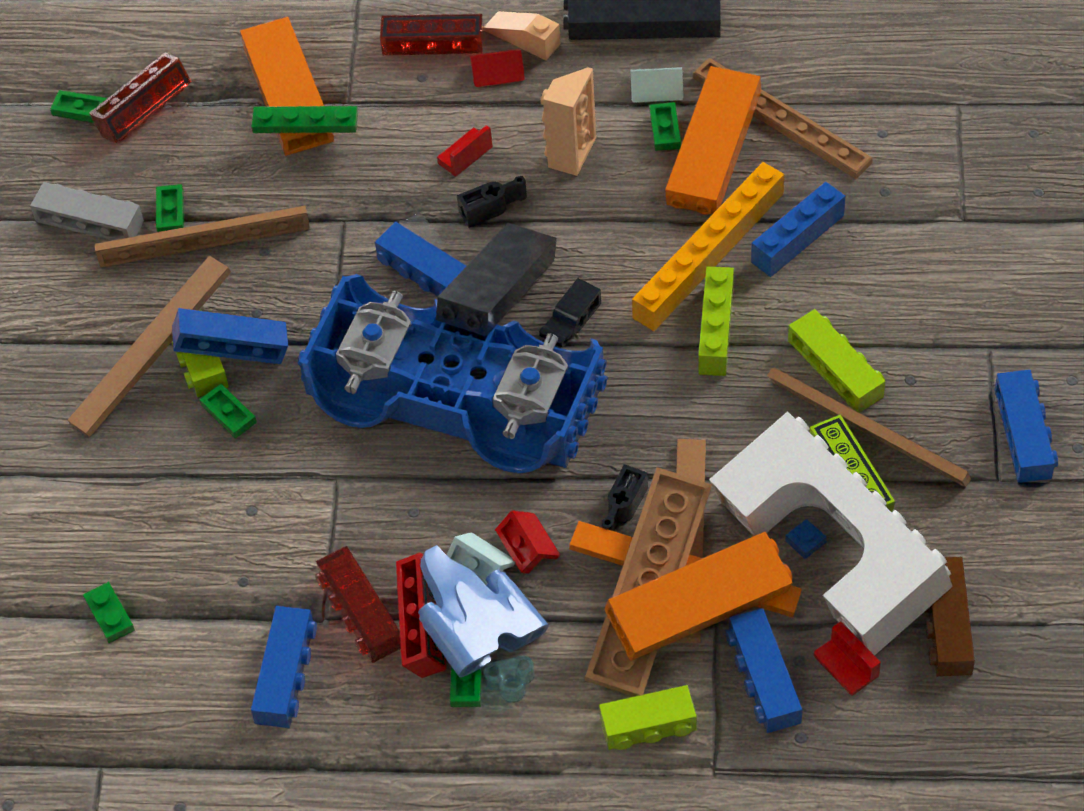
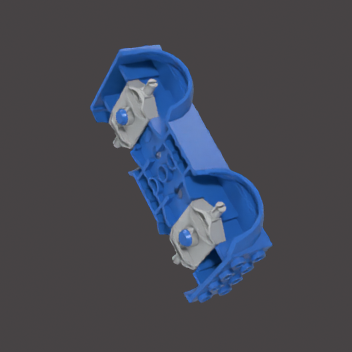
M357 274L347 277L343 276L338 286L335 285L333 287L331 300L327 307H323L320 314V322L317 328L311 330L309 343L306 349L300 352L298 357V365L301 369V380L304 382L305 392L312 395L316 404L327 415L345 425L358 428L372 427L388 418L466 439L483 460L507 472L527 473L547 463L567 468L570 459H575L579 448L578 440L580 436L584 437L587 432L589 423L587 419L590 413H595L598 404L597 396L599 391L603 392L605 390L608 379L604 375L607 360L603 358V347H600L597 340L590 338V347L583 351L561 349L555 347L558 341L556 335L547 334L545 342H542L527 333L517 321L509 322L504 326L496 325L487 336H483L437 321V299L434 300V306L429 308L405 306L399 304L403 298L400 292L396 294V291H392L388 299L373 290L367 284L364 277ZM424 354L434 356V361L429 365L423 362L419 363L418 359ZM450 361L459 363V365L454 368H448L445 366V364ZM478 368L485 370L487 374L483 379L476 380L473 376H470L471 371Z

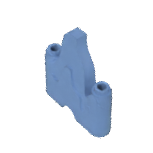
M437 545L425 551L421 558L420 567L437 605H434L433 602L424 605L418 611L420 615L419 620L459 677H464L488 665L491 660L490 654L498 648H502L507 652H513L538 639L548 629L549 624L505 572H501L499 569L493 571L486 578L488 583L486 586L473 571L451 560Z

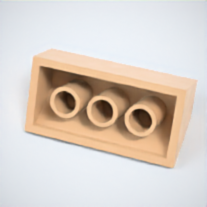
M589 67L554 79L541 96V105L544 106L542 122H545L543 138L546 140L545 156H547L548 168L576 176L596 139L593 69Z

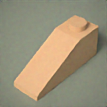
M498 11L484 27V31L546 61L561 45L559 24L539 14Z

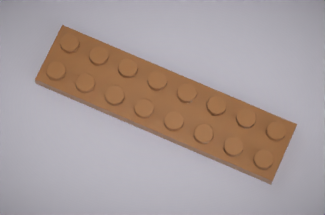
M656 468L613 597L686 566L712 484L665 469ZM606 614L585 681L633 697L643 695L658 649L630 661Z

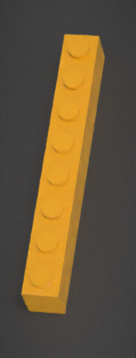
M762 162L632 298L633 319L655 331L706 277V266L715 267L784 194V173Z

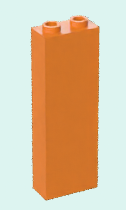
M289 17L240 30L243 48L266 107L324 106ZM276 133L285 156L334 142L333 133Z
M710 66L665 188L666 205L676 209L697 211L704 215H712L721 206L761 94V76Z
M765 531L608 599L604 610L630 661L786 593L793 583V576L790 568L786 564L783 565L778 555L779 549L776 542L772 538L769 539Z

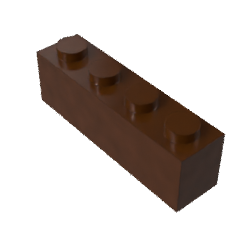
M944 557L947 561L945 566L951 572L949 578L953 587L924 611V613H929L930 621H926L927 639H932L933 647H929V664L935 665L936 677L972 675L975 657L963 557Z

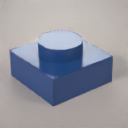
M807 518L785 535V541L804 559H807L822 547L827 540V537Z

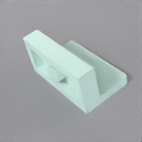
M682 67L630 70L632 102L683 100Z
M473 533L455 536L447 553L451 560L473 571L486 586L488 584L486 578L493 571L499 569L503 572L504 569L515 565L512 557Z

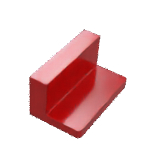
M521 49L470 55L475 87L525 80Z
M487 125L481 130L473 127L437 156L438 164L457 177L493 147L491 128Z
M511 510L495 528L496 533L521 573L529 574L542 558L557 559L560 556L559 551L534 513Z
M842 621L832 627L831 639L814 651V657L850 695H855L879 677L881 662Z

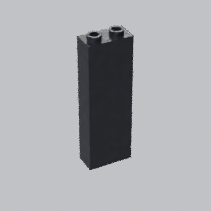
M564 0V11H568V14H563V30H568L569 40L721 37L720 0Z
M507 223L438 296L436 320L487 336L554 262L557 238Z

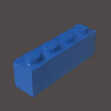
M824 182L752 242L751 263L769 277H772L844 216L846 196L829 183Z
M394 222L375 241L376 256L383 265H389L397 270L403 278L411 279L422 290L430 291L436 296H439L466 267L463 263L397 222Z
M178 308L172 325L173 351L282 364L288 349L286 322Z
M1031 369L997 373L994 390L1017 482L1023 483L1052 479L1054 468L1058 467V456L1056 450H1051L1052 434L1050 427H1045L1046 411L1044 404L1039 403L1038 400L1040 395L1038 381L1033 380Z
M276 606L251 707L255 724L290 728L292 717L296 718L298 715L299 700H297L298 691H303L304 665H309L311 659L310 639H315L317 633V622L313 621L311 610L282 606Z
M761 608L729 617V629L725 630L726 639L729 646L735 647L737 652L735 662L738 671L744 672L747 680L744 681L746 693L749 698L753 697L755 700L754 713L757 722L764 724L767 733L802 724V707L764 609Z

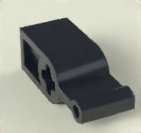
M517 176L513 181L503 185L492 181L458 194V210L468 228L502 215L506 211L507 204L526 199V180L523 176Z
M577 278L555 306L552 317L542 326L539 336L546 339L547 334L552 336L554 334L558 337L556 345L563 348L575 331H580L602 304L601 289Z
M626 464L623 465L608 494L609 514L602 520V528L615 532L619 523H626L633 518L648 489L647 472Z

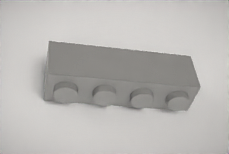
M43 182L30 205L35 221L38 223L111 241L137 236L144 222L140 206L133 202L116 200L106 195L100 196L84 190H75L60 184Z

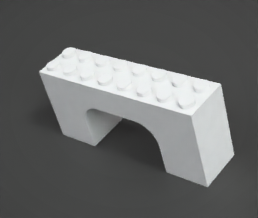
M787 411L711 477L709 481L720 502L753 536L765 531L767 533L785 516L797 508L814 506L826 511L864 548L860 562L830 588L823 597L837 622L842 621L876 655L953 587L949 578L951 572L945 566L947 561L938 550L934 549L931 551L925 545L927 543L926 540L916 529L911 532L905 526L906 521L896 510L891 512L886 508L885 505L887 503L877 491L871 493L866 488L867 483L857 472L851 474L846 469L848 465L844 459L837 453L832 455L827 450L829 448L819 435L813 437L808 432L810 428L802 418L798 416L795 419Z

